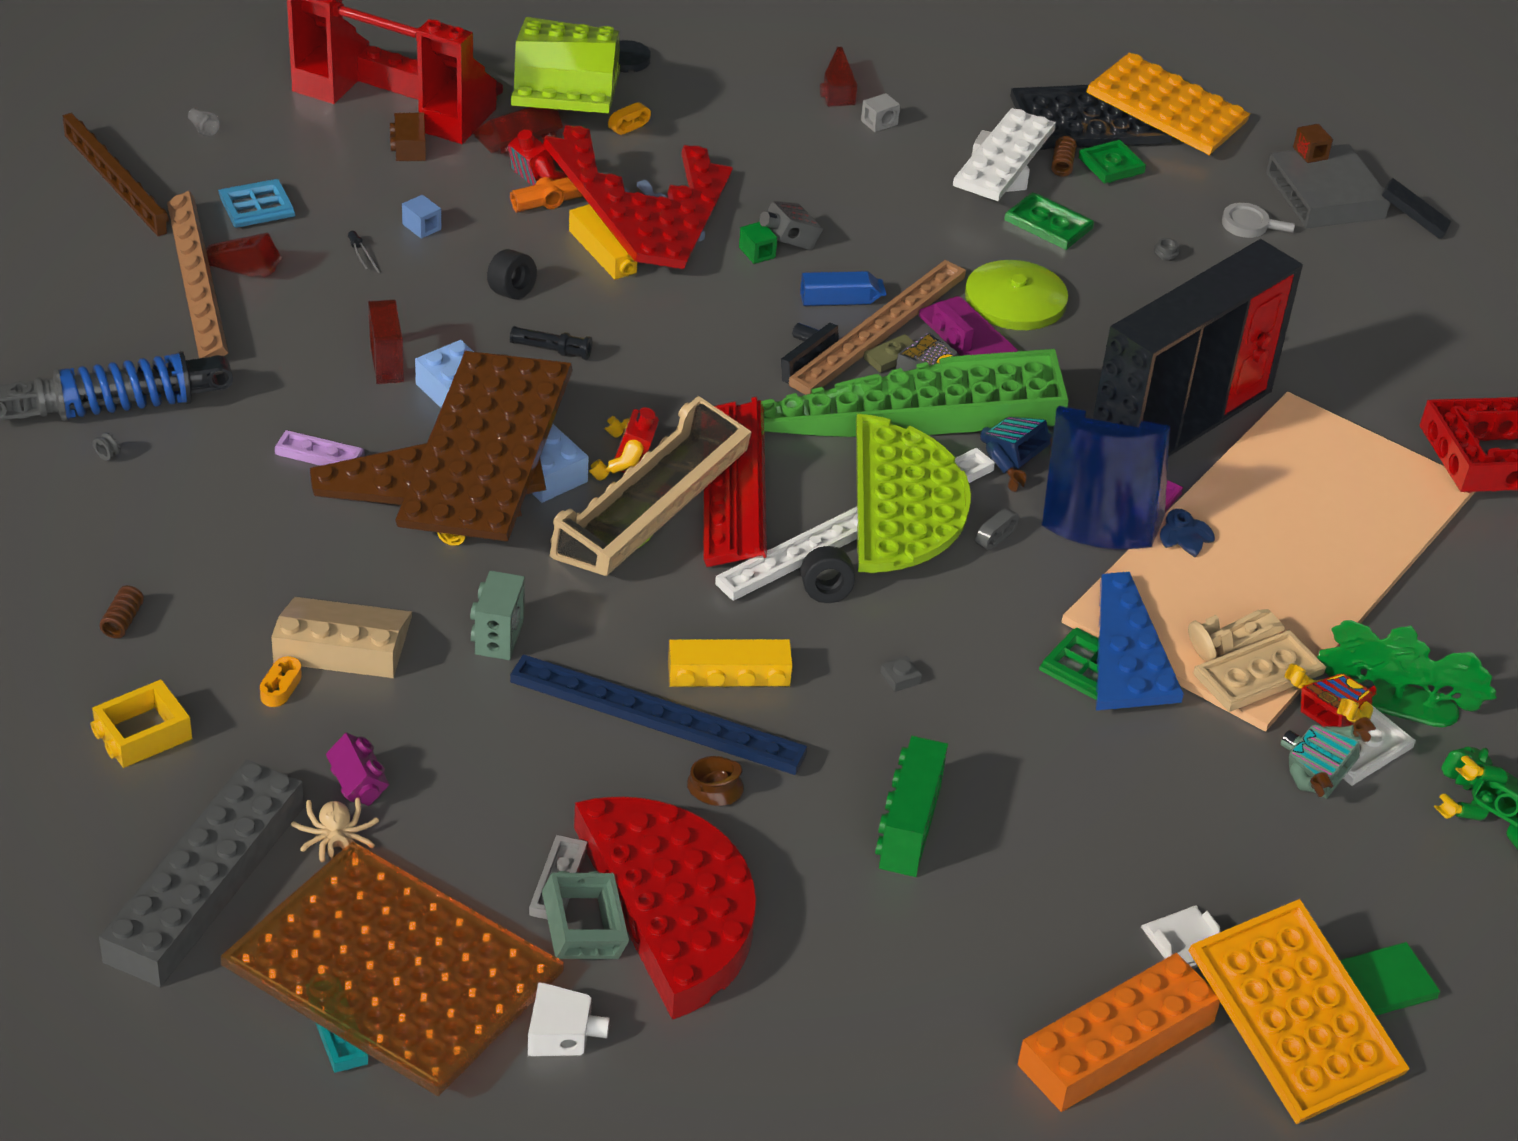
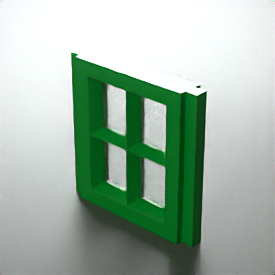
M1077 627L1073 628L1043 660L1039 670L1097 700L1098 638Z

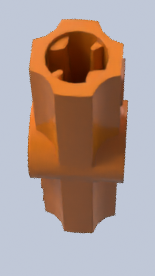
M543 177L533 186L510 192V200L516 213L545 206L547 209H556L563 201L583 197L568 177L554 181L551 178Z

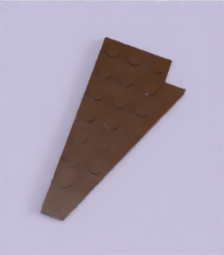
M427 443L310 468L313 493L318 497L402 505ZM541 459L538 461L526 494L547 490ZM521 509L519 511L518 517L522 516Z

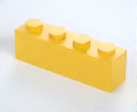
M669 639L670 687L790 686L792 673L790 639Z

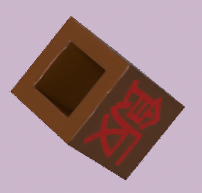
M1319 123L1297 128L1293 148L1307 163L1328 160L1333 138Z

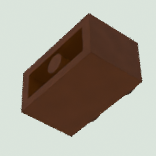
M394 113L395 123H390L391 152L396 151V161H426L424 113Z

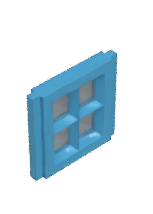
M279 179L218 190L220 199L235 228L295 217L293 206Z

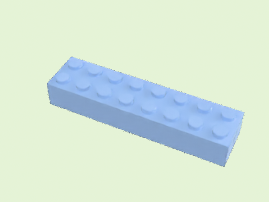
M462 340L415 358L416 385L441 408L464 352L473 351ZM552 424L540 456L547 490L532 493L541 503L588 482L589 456Z

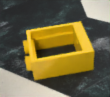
M162 679L92 707L94 721L90 724L95 737L103 739L110 758H116L123 768L192 739L190 716ZM154 708L164 720V722L127 738H123L115 727L118 723Z

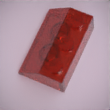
M529 107L491 119L474 130L473 135L491 153L500 151L501 155L509 153L508 144L522 130H530L535 138H543L544 141L545 136L557 137L556 132L564 127L557 109Z

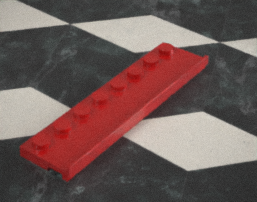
M757 396L752 397L751 402L737 405L736 401L714 406L749 429L751 436L747 451L704 488V562L706 567L758 556L767 558L764 407L761 400L757 399ZM704 408L705 434L728 439L737 431L734 427ZM704 443V459L718 447Z

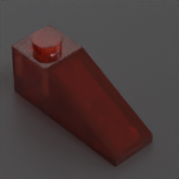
M837 47L825 72L824 83L820 84V95L825 98L828 107L855 105L857 83L843 47Z
M269 233L214 243L206 248L209 266L249 277L257 275L265 277L272 274L276 270L275 267L283 259Z

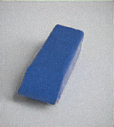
M869 271L802 273L800 294L803 306L872 304L879 297L886 296L883 279H877Z

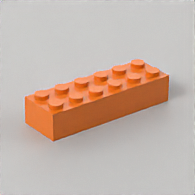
M1176 952L1023 1039L1017 1065L1059 1111L1063 1112L1214 1023L1220 1001L1211 986Z

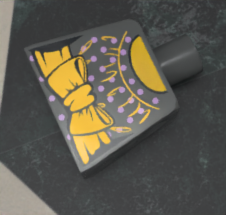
M927 332L898 353L896 369L902 368L904 372L916 369V364L924 362L933 365L939 363L941 358L958 356L957 351L934 334Z

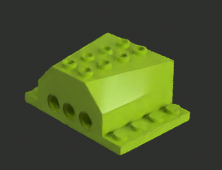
M526 17L516 39L514 90L511 95V106L609 113L620 74L619 30H614L610 26L592 27L586 24H572Z

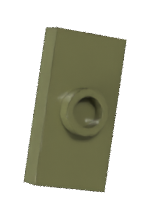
M906 334L865 351L864 360L882 373L897 365L898 353L914 341Z

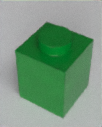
M760 222L740 227L739 248L753 264L776 258L777 236L769 227L761 226Z

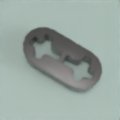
M1003 508L981 526L976 535L975 542L987 550L993 549L1015 530L1019 522V515L1008 508Z

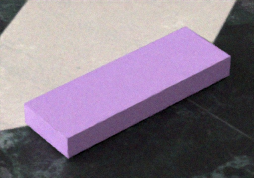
M285 430L275 446V455L320 466L365 456L363 448Z

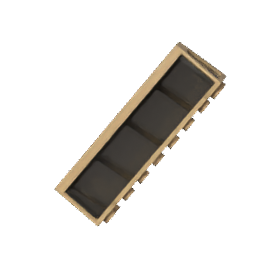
M697 396L690 403H685L679 411L678 416L680 419L675 432L669 437L665 436L660 441L658 447L652 452H646L641 461L635 467H629L619 481L612 482L604 494L599 498H593L581 514L576 513L570 508L566 511L562 510L556 515L553 521L554 531L550 540V557L560 562L608 576L747 451L751 431L700 396Z

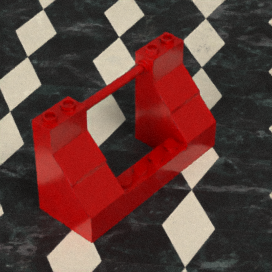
M287 0L293 92L335 104L359 81L418 100L419 113H424L425 133L461 145L496 110V80L485 72V67L473 58V32L428 19L421 27L414 28L345 7L342 0ZM343 16L416 38L417 59L405 57L399 53H392L376 46H370L369 41L357 33L356 27L346 21Z

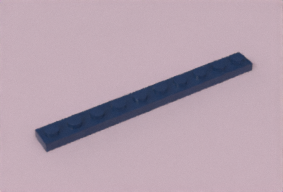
M524 654L510 674L511 683L792 775H796L807 753V746Z

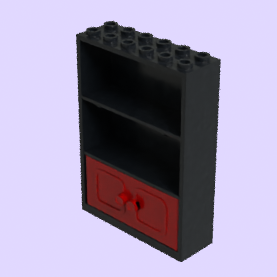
M1260 238L1111 325L1085 456L1127 484L1271 393L1303 264Z

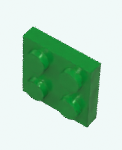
M1121 140L1079 151L1078 158L1104 184L1145 173L1146 164Z

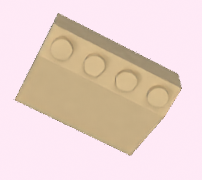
M294 597L279 615L271 637L273 663L282 657L289 656L298 659L301 667L394 678L412 618V611Z

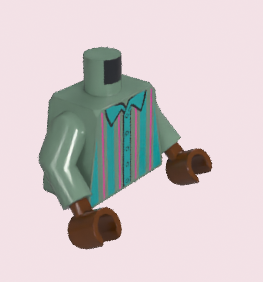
M1363 717L1357 720L1354 725L1345 727L1312 725L1303 737L1288 730L1284 734L1280 745L1291 751L1289 754V772L1297 788L1301 791L1316 792L1317 796L1327 799L1360 758V744L1358 740L1362 739L1363 742L1370 741L1371 735L1368 731L1376 730L1371 720Z

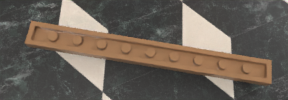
M188 190L183 194L174 196L167 202L198 355L199 358L215 355L225 356L229 353L195 198Z
M944 260L789 377V386L805 395L811 394L814 388L824 387L862 358L865 351L879 345L918 315L921 308L931 305L965 279L966 270Z

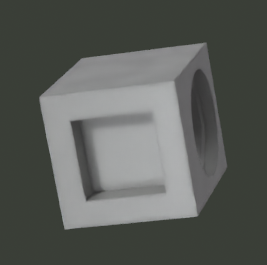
M887 93L863 100L861 121L874 132L898 125L900 104Z

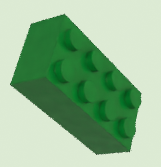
M911 735L908 748L902 746L898 762L902 769H895L892 787L896 788V790L889 791L885 810H888L889 813L882 814L878 833L884 834V836H879L875 851L876 855H880L879 869L917 877L942 786L948 743Z

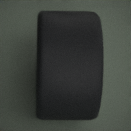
M511 249L499 251L491 260L487 271V281L490 289L496 294L516 300L525 297L531 292L537 278V267L534 260L527 254Z
M818 547L809 552L802 561L800 569L805 591L812 599L821 603L839 602L853 590L856 579L851 559L845 551L838 547ZM827 569L839 571L834 578L829 580L817 578L822 571Z

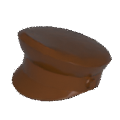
M720 756L701 758L691 767L687 788L695 798L704 803L714 806L731 805L741 797L744 791V785L740 778L743 772L742 766L736 761Z

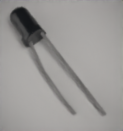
M356 231L348 232L351 246L355 248L362 265L367 269L357 251V248L361 246L379 274L380 271L362 244L363 239L358 236Z

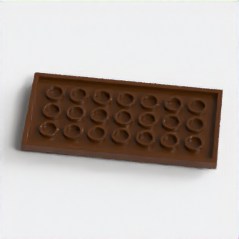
M465 351L395 519L397 527L508 541L573 371L572 364L569 362Z

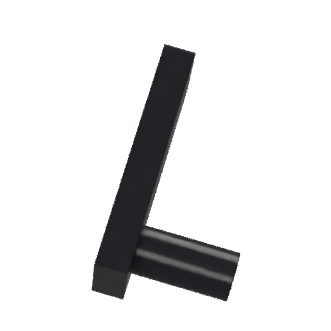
M797 323L794 326L793 337L804 342L781 358L783 382L789 384V377L839 340L838 325L828 323L820 330L801 323Z

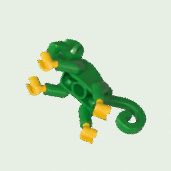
M1467 746L1450 751L1442 764L1441 770L1444 776L1455 779V784L1463 786V789L1469 790L1473 788V800L1471 803H1456L1449 795L1441 794L1439 798L1444 803L1440 806L1434 805V808L1446 819L1456 815L1461 818L1481 821L1487 817L1489 812H1492L1510 823L1506 832L1507 838L1518 850V779L1503 768L1493 766L1487 748L1480 750Z

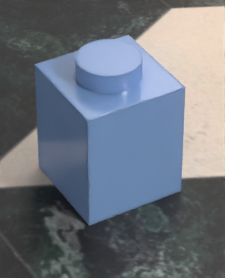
M424 195L415 197L402 203V224L422 239L441 230V208Z

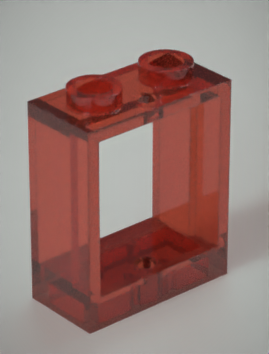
M396 300L368 301L370 348L376 384L404 382L403 339Z

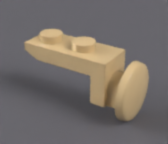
M1269 609L1257 610L1221 629L1219 618L1216 615L1206 619V622L1203 624L1193 621L1188 626L1192 645L1199 656L1206 662L1215 659L1216 652L1223 656L1285 630V626Z

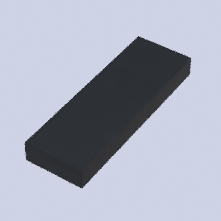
M1392 178L1387 183L1382 193L1385 199L1437 238L1441 239L1445 235L1451 220L1396 179Z

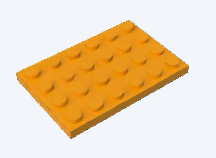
M1130 52L1092 81L1086 91L1094 97L1208 155H1211L1248 121L1251 114L1241 106L1233 105L1223 100L1221 96L1211 94L1203 90L1201 86L1183 80L1180 75L1171 74L1160 65L1152 64L1142 59L1140 55Z
M1300 899L1198 941L1189 948L1188 951L1296 1125L1403 1076L1410 1069Z

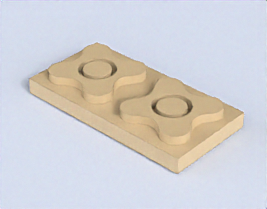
M1290 630L1197 665L1194 668L1193 674L1226 710L1231 712L1293 687L1294 685L1291 683V680L1284 677L1291 663L1306 670L1305 675L1312 679L1323 675L1326 666Z

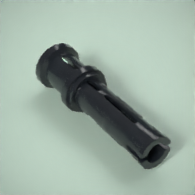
M513 326L510 332V343L556 350L561 356L570 354L581 356L583 360H588L592 350V337L590 336L585 338L571 336L568 332L557 335L518 328L516 326ZM528 337L543 339V340H546V341L537 340V339H531V338H528Z

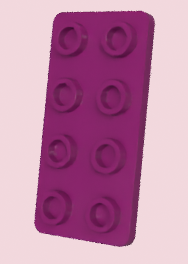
M956 296L919 310V317L951 348L957 351L960 356L1018 352L1007 339L961 297Z

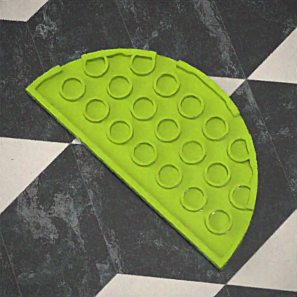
M857 414L858 572H887L915 566L939 555L959 537L965 527L970 510V485L965 472L961 471L956 465L955 457L934 438L914 427L909 426L905 429L890 424L891 419L866 414Z

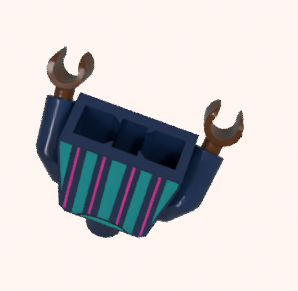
M1007 417L993 428H983L980 435L981 441L986 443V451L989 457L993 459L1004 474L1007 473L1010 476L1008 488L1014 492L1018 489V482L1022 487L1025 486L1026 482L1025 472L1015 470L1014 467L1020 468L1048 446L1051 447L1049 450L1050 458L1059 461L1067 450L1065 440L1052 438L1053 434L1048 430L1047 422L1044 419Z

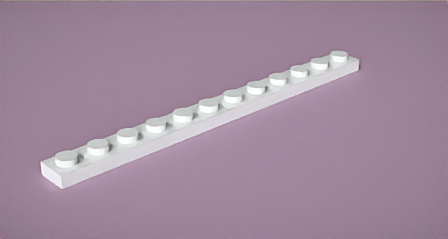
M974 448L955 458L956 465L961 471L965 472L969 483L994 471L995 462L978 448ZM857 507L767 550V558H763V556L753 557L717 575L715 585L734 601L800 568L804 558L814 549L823 546L840 548L856 540Z

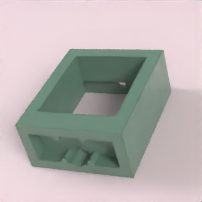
M559 871L551 873L542 889V895L555 958L619 959L629 942L614 873H600L598 871L588 873ZM562 898H597L604 930L568 929Z

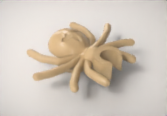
M355 798V813L351 822L347 806L339 801H330L321 808L319 823L312 811L311 800H307V814L313 825L319 829L303 826L294 821L291 822V826L300 831L319 835L304 843L300 848L302 852L318 841H321L319 845V860L325 862V848L327 844V854L331 859L333 858L334 847H341L344 850L343 856L345 858L350 845L352 859L356 861L358 860V851L352 839L360 841L370 848H374L375 844L369 839L354 833L372 827L379 822V818L376 817L368 823L353 827L357 824L361 813L360 798Z

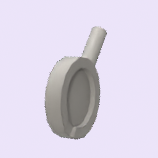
M1239 202L1230 204L1225 207L1222 215L1223 227L1228 232L1245 238L1259 237L1266 233L1267 229L1293 233L1295 223L1269 219V215L1264 209L1250 203Z

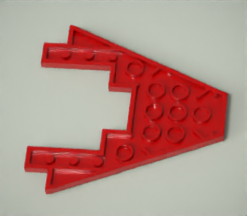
M565 125L564 139L545 136L543 146L634 262L679 269L685 268L731 176L733 167L710 163L706 148L697 145H684L681 154L689 187L685 185H670L667 192L668 198L644 195L639 192L630 193L625 192L621 176L611 173H598L590 129L582 126Z

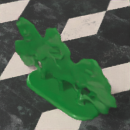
M1346 620L1331 629L1334 639L1340 644V647L1320 650L1317 656L1326 666L1325 673L1329 677L1345 674L1358 683L1366 679L1371 680L1376 687V694L1372 697V706L1381 713L1434 727H1448L1456 723L1460 717L1458 707L1465 711L1473 712L1479 710L1484 701L1497 698L1495 695L1496 690L1490 686L1492 676L1487 669L1482 667L1481 661L1474 653H1452L1441 660H1431L1428 657L1431 651L1425 642L1417 639L1418 634L1412 626L1391 629L1387 638L1379 639L1369 626L1352 620ZM1361 669H1366L1367 674H1361ZM1410 685L1421 686V687H1423L1424 689L1418 688V687H1414V686H1410ZM1428 685H1432L1435 689L1430 691ZM1445 686L1453 688L1447 695L1437 693L1440 688ZM1456 693L1461 694L1459 698H1453V695Z

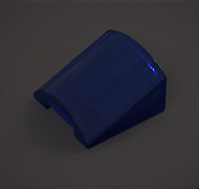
M1058 406L1056 409L1042 526L1066 539L1095 547L1109 549L1152 547L1165 516L1170 426L1141 421L1139 428L1089 419L1086 418L1085 410Z

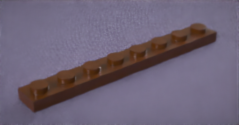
M72 112L62 115L65 137L157 236L167 234L166 223L168 222V215L165 209L160 208L153 196L146 193L141 183L136 182L132 178L130 172L127 169L125 170L120 165L118 159L108 152L106 146L97 140L95 134L88 131L83 121H79Z

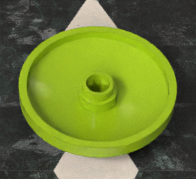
M999 260L986 263L970 274L966 283L965 299L990 324L1012 330H1035L1052 325L1064 315L1068 302V290L1064 282L1045 267L1020 260Z

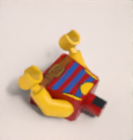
M643 407L640 410L633 409L630 418L624 419L623 422H620L615 416L607 419L610 425L604 429L614 438H618L622 433L623 435L615 458L609 460L608 465H605L600 459L591 464L592 469L589 472L595 479L601 481L610 472L613 474L618 472L625 473L629 467H635L641 461L644 454L650 448L659 422L652 409Z
M1294 663L1289 665L1284 677L1291 680L1294 686L1301 689V712L1323 727H1345L1354 725L1357 720L1363 717L1371 719L1373 714L1372 697L1376 694V687L1371 680L1366 679L1358 683L1345 674L1313 680L1305 675L1306 670Z

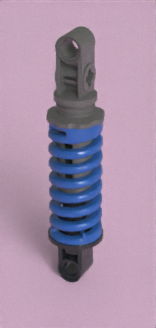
M183 351L164 356V360L161 356H155L152 361V369L147 359L140 358L137 364V371L130 360L124 361L122 369H119L117 363L110 362L107 371H104L102 365L95 364L90 374L85 366L78 368L77 375L74 373V368H54L53 378L43 380L40 377L35 378V381H19L0 385V420L22 419L36 415L46 417L48 413L55 412L59 413L62 421H67V419L76 417L75 410L79 417L86 415L87 408H91L94 415H99L102 411V406L105 405L110 413L116 411L117 404L121 403L123 410L129 411L133 401H136L137 406L143 409L147 405L146 395H150L152 404L158 407L162 403L161 393H165L167 401L171 405L176 403V398L178 403L190 404L192 394L221 391L229 388L233 383V375L229 361L224 356L215 355L186 360ZM218 371H224L222 374L219 375L214 374Z

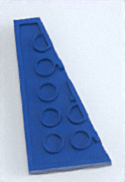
M1130 572L1102 574L1099 601L1096 711L1182 703L1183 691Z

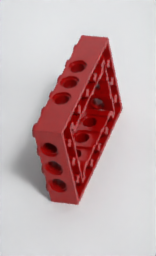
M1518 397L1427 400L1419 426L1459 491L1468 493L1477 491H1518V449L1491 448L1486 455L1479 445V440L1518 439Z

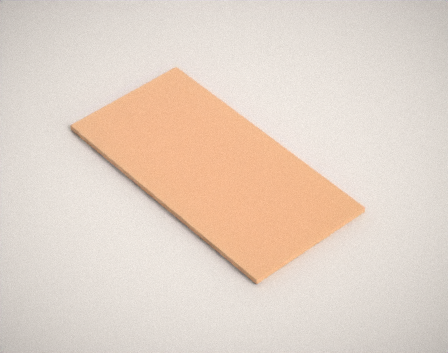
M1287 391L1106 573L1130 572L1179 685L1226 710L1193 674L1195 666L1206 661L1199 656L1190 640L1188 626L1191 622L1198 621L1203 624L1206 622V619L1216 615L1219 618L1221 629L1257 610L1269 609L1285 626L1284 631L1290 630L1316 657L1320 650L1340 647V644L1335 641L1331 629L1346 620H1352L1361 624L1475 492H1460L1445 466ZM1171 510H1186L1193 519L1206 523L1214 533V542H1203L1202 549L1196 557L1190 555L1178 544L1165 548L1160 538V531L1166 525V517ZM1101 578L1062 617L1063 624L1074 629L1077 627L1096 638L1099 636ZM1293 686L1229 713L1266 732L1298 696L1301 689Z

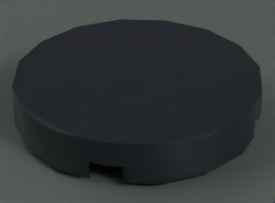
M621 40L619 52L620 72L626 73L628 69H634V72H639L647 68L650 64L651 51L640 42Z

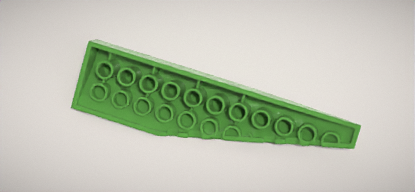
M1055 349L945 357L939 359L937 364L929 365L927 362L916 364V369L904 372L902 368L894 369L887 376L883 377L879 374H873L836 383L835 388L824 390L823 387L814 388L811 394L799 397L797 393L786 395L782 401L775 402L773 399L761 401L764 407V431L839 437H856L857 414L891 419L890 424L905 429L911 426L927 435L982 431L985 427L993 428L1007 417L1044 419L1047 422V426L1050 427L1067 425L1068 397Z

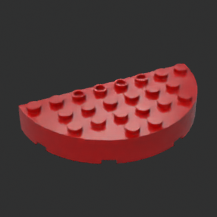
M603 797L575 802L574 829L580 840L587 841L586 853L595 870L600 873H614L627 933L672 1020L703 1007L710 1002V997L721 989L725 990L743 967L750 951L754 929L756 895L752 875L745 859L736 846L719 829L705 819L675 805L637 797Z

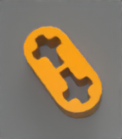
M636 102L615 111L608 120V127L618 135L626 134L644 126L650 119L651 110L642 103Z
M289 656L282 657L270 668L260 684V698L264 705L278 707L287 702L302 678L301 663L298 659Z

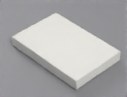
M1372 706L1373 714L1370 720L1376 727V730L1368 731L1371 735L1369 742H1363L1362 739L1358 740L1360 744V758L1343 778L1351 786L1411 750L1416 741L1374 706Z

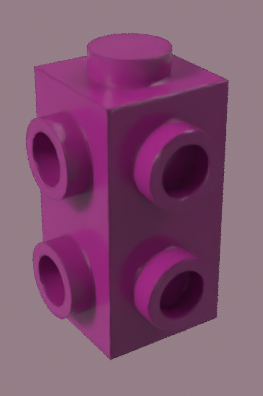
M346 732L326 753L331 764L330 770L337 777L342 787L341 793L347 800L355 802V798H360L362 804L370 806L390 784L384 774L385 769L383 765L377 760L373 752L374 747L371 742L365 737L360 736L358 738Z

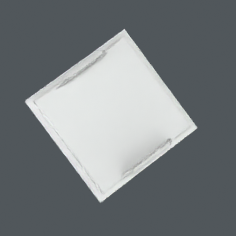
M1196 905L1141 925L1143 931L1164 959L1177 952L1192 968L1198 965L1188 951L1191 945L1220 933V926L1208 911L1202 914Z

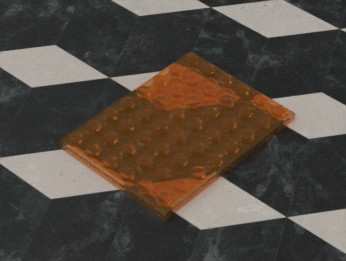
M353 841L221 955V965L438 1097L535 1000L538 983L550 985L564 971L563 961Z

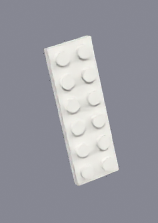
M1011 108L954 177L953 186L999 201L1054 132L1056 122L1047 120V118L1026 113L1021 109Z

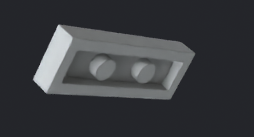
M556 835L529 906V916L547 919L542 895L543 887L551 873L559 871L579 873L587 852V841ZM562 898L564 911L570 898Z

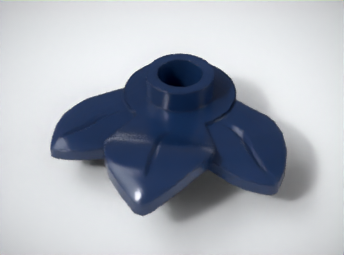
M1183 509L1171 510L1166 517V525L1160 531V538L1165 548L1178 544L1193 557L1199 554L1203 542L1213 543L1215 540L1213 531L1206 523L1193 519L1191 514Z

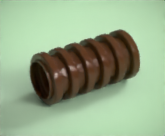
M1069 136L1058 138L1054 147L1051 169L1055 175L1061 177L1068 176L1073 171L1077 144Z
M128 585L122 586L99 624L100 630L106 636L119 639L125 635L126 630L144 602L142 592L136 587Z

